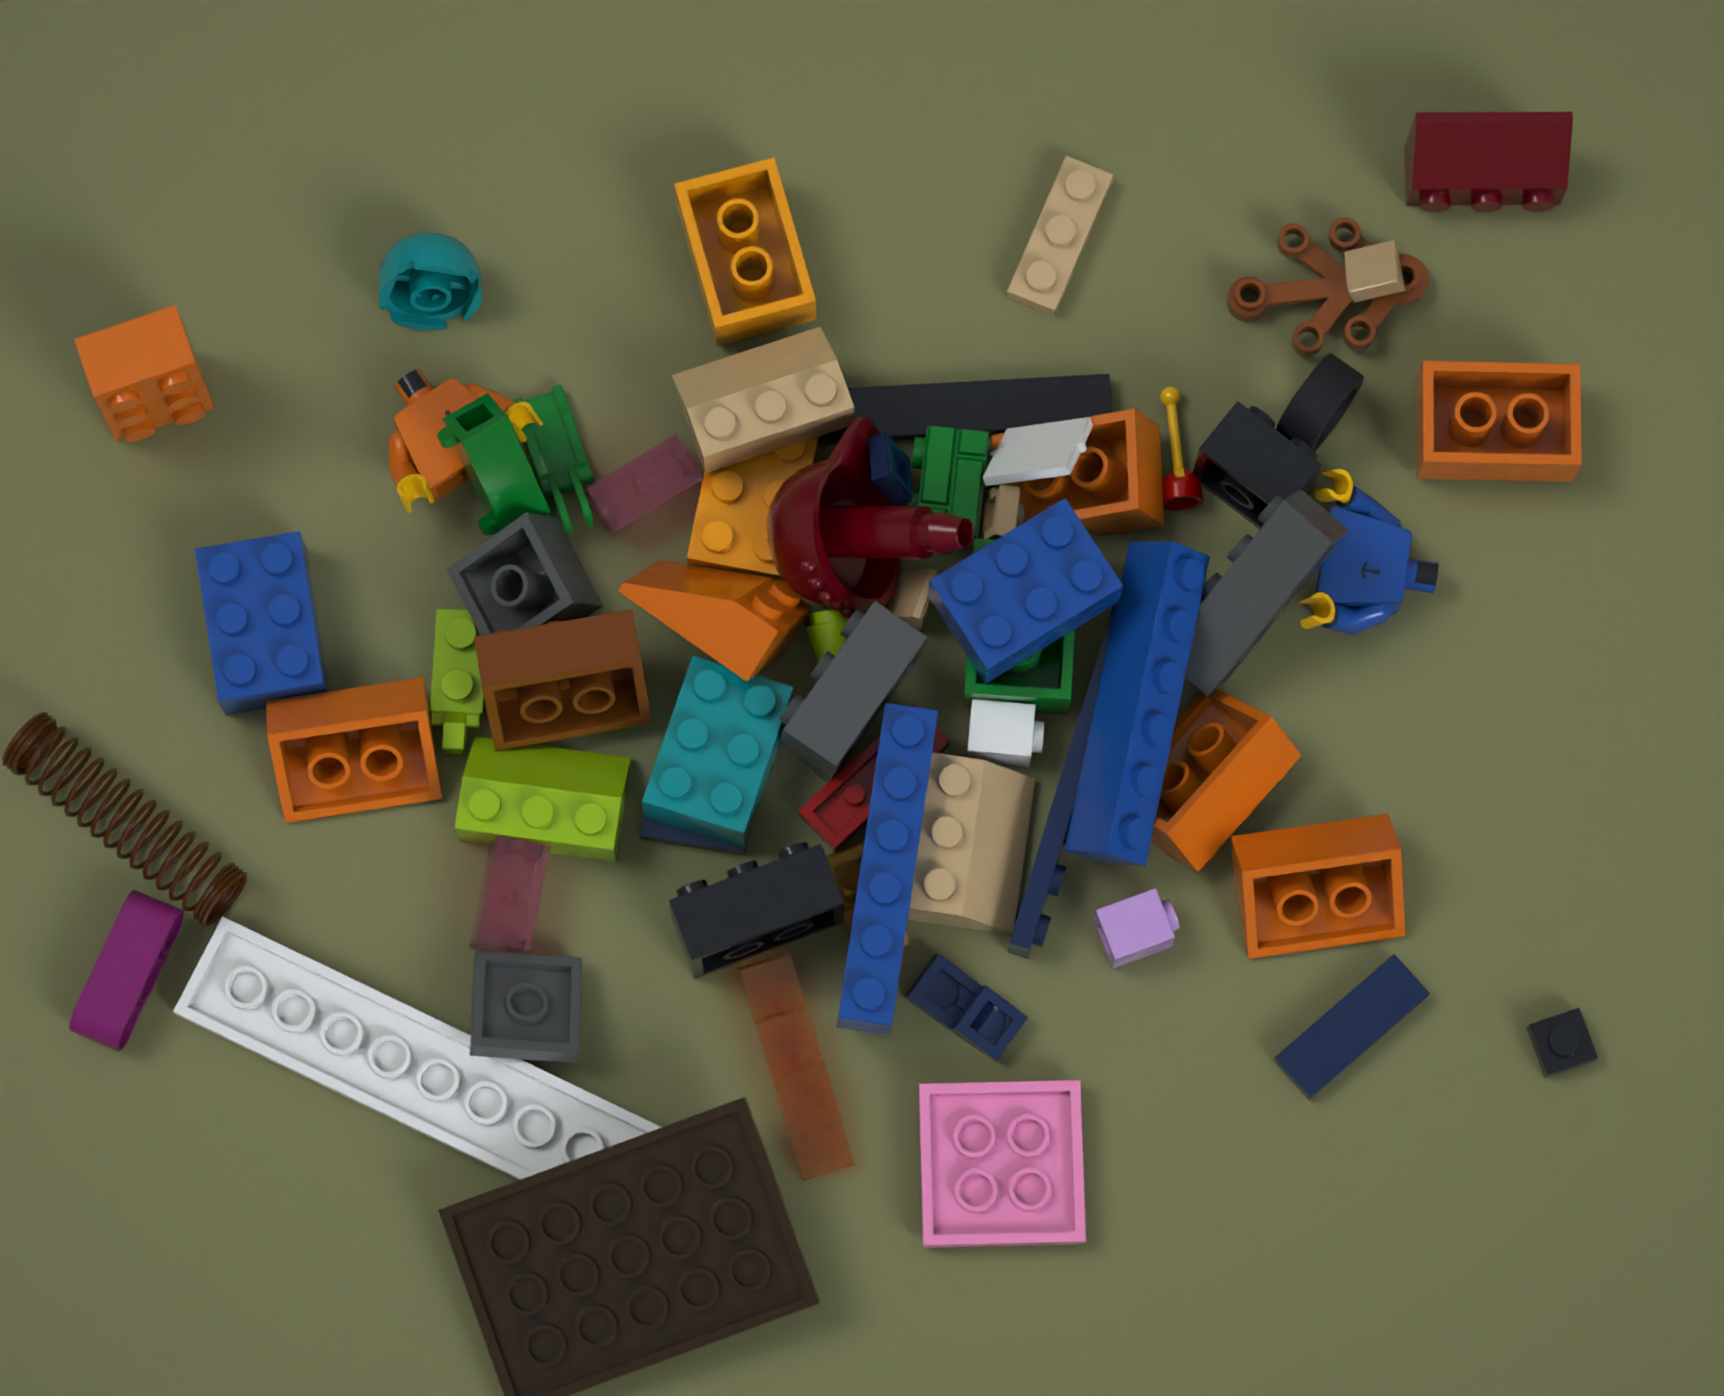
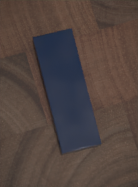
M1393 954L1281 1051L1273 1061L1305 1097L1310 1100L1423 1002L1430 993L1398 957Z

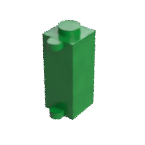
M488 393L442 418L446 427L438 432L437 438L442 447L450 448L455 446L486 513L478 521V526L483 535H492L501 531L525 513L547 515L551 512L508 416Z

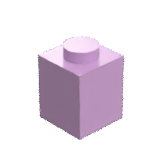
M1156 888L1097 909L1093 918L1112 969L1171 948L1175 939L1173 931L1180 929L1170 900L1161 901Z

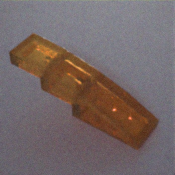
M790 953L739 967L738 970L802 1180L805 1181L854 1166L826 1066L820 1053Z

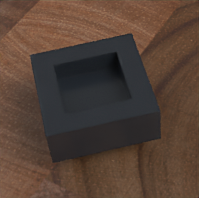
M1580 1008L1529 1024L1526 1028L1545 1078L1598 1059Z

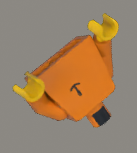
M419 369L403 376L395 384L394 388L407 407L393 417L396 431L388 439L389 475L397 488V493L405 512L408 514L413 512L411 503L415 499L425 497L430 504H433L470 479L455 446L444 448L437 438L438 432L446 427L442 418L488 393L506 413L519 442L523 443L527 440L522 431L524 426L529 423H536L539 427L543 425L542 420L530 403H516L503 394L475 383L462 385L454 377L449 378L433 389Z

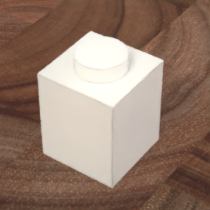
M972 699L967 757L986 760L997 765L1029 768L1032 752L1042 753L1044 721H1034L1036 705Z

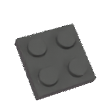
M475 950L469 1056L577 1063L580 1042L582 958Z

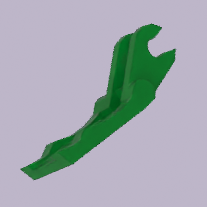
M561 384L552 387L553 391L526 400H523L521 397L513 401L516 403H530L543 422L541 427L536 423H529L523 427L522 431L527 437L526 443L545 499L553 496L564 531L568 535L573 533L561 493L574 489L587 528L595 526L593 516L582 486L595 483V479Z

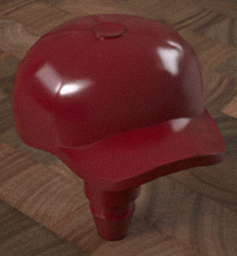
M858 416L850 424L828 459L808 465L784 481L770 504L767 516V540L779 575L799 596L818 603L827 609L838 611L844 618H850L857 609L866 613L874 601L882 606L888 603L897 586L900 573V559H928L933 553L940 555L967 548L974 539V527L969 519L942 511L934 513L927 506H907L908 503L895 506L872 482L868 438L881 433L871 418L867 416Z

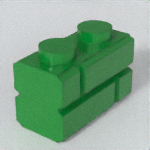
M927 426L925 438L915 437L912 468L922 469L920 490L913 489L912 501L908 502L907 506H927L934 513L942 511L967 518L973 524L974 538L978 539L984 488L983 476L986 470L990 432Z

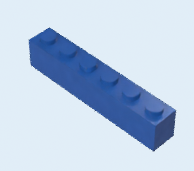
M1173 541L1129 542L1121 579L1123 590L1120 602L1116 603L1064 851L1101 863L1146 866L1210 559L1209 555Z
M885 703L837 1028L890 1036L938 710Z

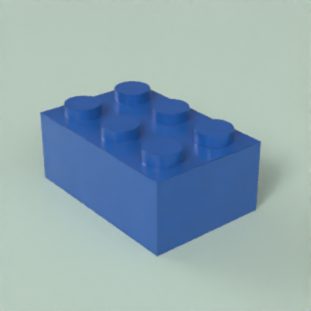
M1066 498L929 580L928 597L986 684L1120 602L1123 584Z
M300 531L196 548L195 553L217 698L225 715L266 709V701L328 692L307 549Z

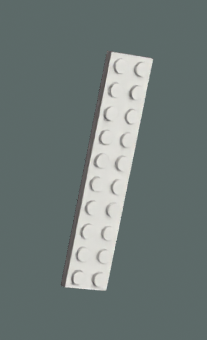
M223 916L173 1011L176 1016L516 1180H521L661 1128L659 1125L521 1059L469 1056V1034Z

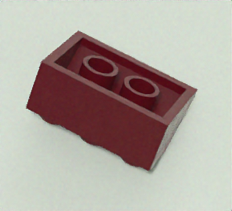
M1416 112L1404 146L1406 206H1420V209L1425 212H1441L1450 209L1451 206H1471V209L1474 211L1491 212L1501 209L1502 205H1523V209L1526 211L1540 212L1550 210L1554 205H1560L1568 187L1573 112Z

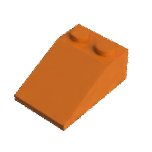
M1135 408L1090 416L1093 427L1085 442L1087 450L1080 453L1070 475L1005 483L1021 487L1019 504L1024 506L1023 523L1066 498L1089 534H1117L1163 526L1164 505L1160 426ZM1004 433L992 435V451L997 449Z
M659 560L622 583L618 590L622 595L746 682L782 658L813 608L803 601L802 597L796 594L786 582L781 580L775 581L765 576Z

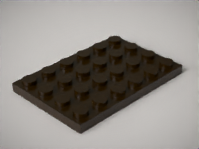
M746 1097L438 1210L504 1396H569L821 1303Z

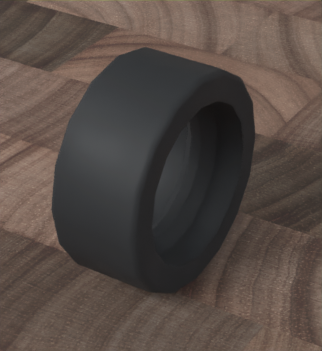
M1332 353L1328 354L1315 367L1294 395L1275 430L1289 440L1292 438L1302 440L1316 451L1333 431L1354 400L1364 381L1363 375Z

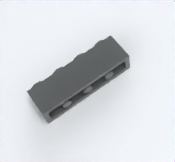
M1302 489L1286 499L1277 495L1258 517L1264 525L1254 538L1246 534L1228 554L1227 558L1233 564L1223 577L1219 573H1215L1204 584L1201 597L1202 603L1199 607L1185 677L1207 696L1228 681L1349 531Z

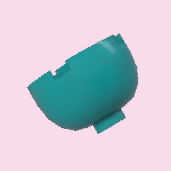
M421 232L407 236L390 248L380 264L378 280L379 306L382 311L384 308L390 311L391 321L399 326L413 330H441L447 328V323L443 319L456 318L462 314V322L471 318L481 306L483 291L478 264L467 246L455 237L438 232Z

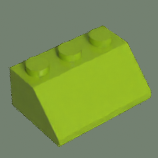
M474 736L462 777L454 827L458 840L616 862L632 758L535 744L495 751L493 739Z

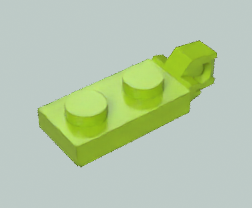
M436 608L430 699L432 726H443L442 749L445 750V755L466 756L468 727L480 728L481 718H484L485 700L474 640L475 636L481 635L468 610Z

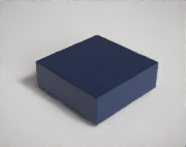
M885 432L868 438L872 482L895 506L911 502L913 488L910 458Z

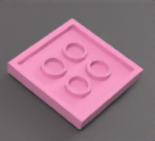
M1081 1080L919 1084L923 1248L1086 1243Z

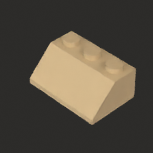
M821 327L672 375V380L705 474L849 427L854 421L855 407L839 362Z
M932 752L908 920L1012 935L1015 927L1035 778L986 760Z

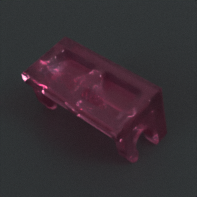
M675 434L587 487L584 493L589 504L595 507L600 514L605 529L608 532L611 530L614 534L703 480V477Z
M497 836L491 842L488 849L469 948L482 951L489 950V948H498L509 953L530 951L549 855V846Z

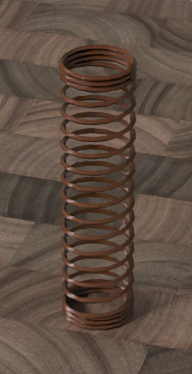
M46 712L39 713L27 721L7 746L2 757L3 766H7V769H10L14 775L25 774L27 785L34 786L39 784V795H51L53 806L65 805V816L74 817L78 815L77 822L79 827L91 826L90 832L93 838L104 836L103 843L105 848L117 847L116 852L119 859L130 857L131 869L143 868L145 880L156 878L157 890L169 889L171 901L183 899V911L189 912L194 910V920H198V923H202V926H210L231 907L247 882V872H243V869L235 866V862L228 863L222 868L195 905L186 906L189 895L217 867L221 860L222 852L214 853L202 865L184 893L176 897L173 896L177 883L189 874L205 855L209 846L208 842H202L190 853L176 873L173 881L167 885L160 886L163 874L183 856L194 841L195 831L188 832L180 839L168 854L158 872L150 876L147 875L150 863L162 854L179 834L182 828V821H175L156 842L147 859L141 864L134 865L137 852L142 850L165 825L169 818V810L160 812L150 822L132 851L124 855L121 854L123 843L134 835L153 813L156 807V800H149L131 819L120 839L115 843L108 844L110 832L116 829L133 812L143 797V789L134 791L122 803L106 830L98 834L95 833L97 822L106 816L127 792L130 786V779H123L104 799L94 818L89 822L82 823L84 811L89 809L108 790L117 776V768L109 769L103 774L89 791L79 810L72 813L69 812L70 802L77 798L100 773L104 766V758L94 760L77 779L68 797L61 802H56L57 791L67 785L83 768L91 755V747L82 749L73 757L59 776L52 790L43 791L44 781L57 772L75 751L78 745V737H71L53 755L38 780L30 781L31 771L47 759L63 739L65 726L57 728L56 719H52V716H49ZM59 733L51 747L38 759L50 741ZM72 744L65 756L52 768L62 752ZM85 754L78 766L64 779L74 764ZM98 765L88 780L78 789L89 772ZM110 776L103 788L92 798L101 784ZM122 786H124L123 789L120 791V793L117 795V797H116V798L111 802V804L105 809V807L107 806V804L109 803V801L112 799V797L119 791V789H120ZM136 797V799H135L134 802L131 804V806L127 809V811L119 818V816H120L121 813L124 811V809L128 806V804ZM148 809L142 819L132 828L140 816ZM162 818V820H161L160 823L157 825V827H156V828L151 832V834L146 838V836L148 835V833H149V832L152 830V828L157 824V822ZM174 830L168 840L161 846L167 836ZM185 843L182 849L176 854L180 847ZM197 855V857H196V858L193 860V862L189 865V863L192 861V859Z

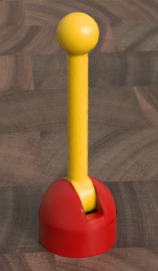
M1166 387L1160 394V400L1167 408L1173 470L1169 471L1162 480L1164 509L1170 511L1190 510L1203 503L1202 486L1199 478L1190 470L1184 469L1177 413V405L1181 400V394L1175 387Z

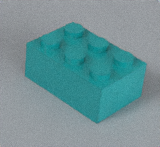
M692 656L642 799L643 817L744 849L782 741L781 735L786 725L779 719L794 698V687L757 675L746 682L721 664Z

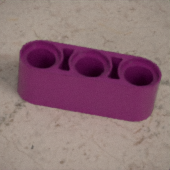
M137 890L130 892L75 1006L69 1024L71 1032L118 1052L125 1047L181 928L184 917L182 909Z

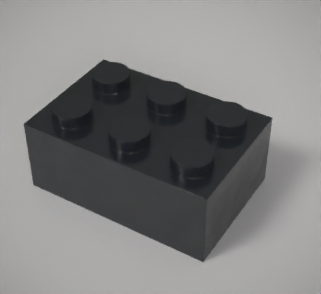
M807 842L797 843L777 853L779 859L758 866L757 861H749L728 870V878L711 885H708L706 880H698L676 891L678 897L669 900L672 921L694 979L843 923L844 902L821 844L809 848Z

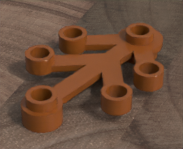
M1339 218L1331 225L1328 241L1331 247L1338 252L1344 253L1373 245L1361 236L1360 226L1351 218ZM1291 223L1284 226L1279 233L1277 240L1278 250L1287 258H1296L1322 278L1264 284L1256 277H1242L1236 280L1230 287L1227 307L1231 315L1237 320L1253 322L1265 314L1268 306L1326 300L1310 321L1303 322L1295 328L1292 336L1293 349L1301 356L1310 357L1321 350L1324 336L1353 300L1348 294L1346 268L1309 241V233L1304 226ZM1346 228L1353 233L1354 238L1349 242H1342L1336 237L1335 232L1338 229ZM1289 234H1296L1302 239L1303 244L1297 248L1289 247L1285 243L1284 237ZM1398 254L1401 270L1411 275L1412 282L1404 285L1405 291L1375 298L1362 316H1354L1348 320L1343 331V340L1350 349L1362 351L1370 347L1374 340L1376 329L1395 305H1410L1422 298L1428 287L1429 276L1426 267L1419 259L1408 254ZM1244 289H1253L1257 292L1259 299L1256 302L1247 303L1240 297V292ZM1355 326L1364 327L1369 336L1365 340H1356L1351 336L1350 329ZM1310 332L1316 336L1317 343L1313 346H1305L1299 341L1298 336L1301 333Z

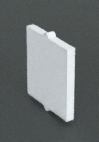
M1086 417L1007 428L997 449L990 453L991 461L983 476L985 485L990 486L1070 475L1080 453L1087 450L1085 442L1093 427L1091 418Z

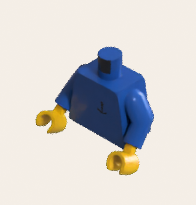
M1346 470L1322 471V475L1330 479L1332 490L1328 488L1316 489L1315 497L1321 502L1336 501L1338 507L1330 506L1328 513L1349 531L1319 567L1315 594L1300 599V604L1309 605L1314 615L1301 619L1300 625L1304 629H1312L1321 625L1326 629L1356 635L1386 622L1391 615L1397 614L1403 601L1404 589L1434 593L1439 564L1438 562L1409 558L1412 532L1402 528L1401 521L1373 497L1353 485L1352 477Z

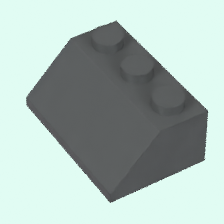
M876 601L873 602L866 613L860 609L853 613L840 633L841 636L847 639L836 656L829 651L824 654L810 675V678L817 683L805 699L796 694L779 719L786 725L783 729L781 740L827 783L838 774L885 707V703H888L915 665L927 640V636Z

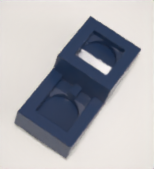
M941 954L933 956L904 996V998L935 1021L994 1061L999 1059L1028 1018L988 986L978 984Z

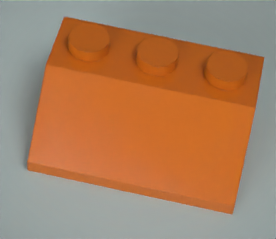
M424 677L266 701L267 738L285 823L443 799Z
M1217 689L1209 696L1202 692L1176 720L1151 842L1166 855L1199 872L1302 756L1272 716Z
M1389 814L1231 836L1234 883L1248 959L1406 936L1402 854Z

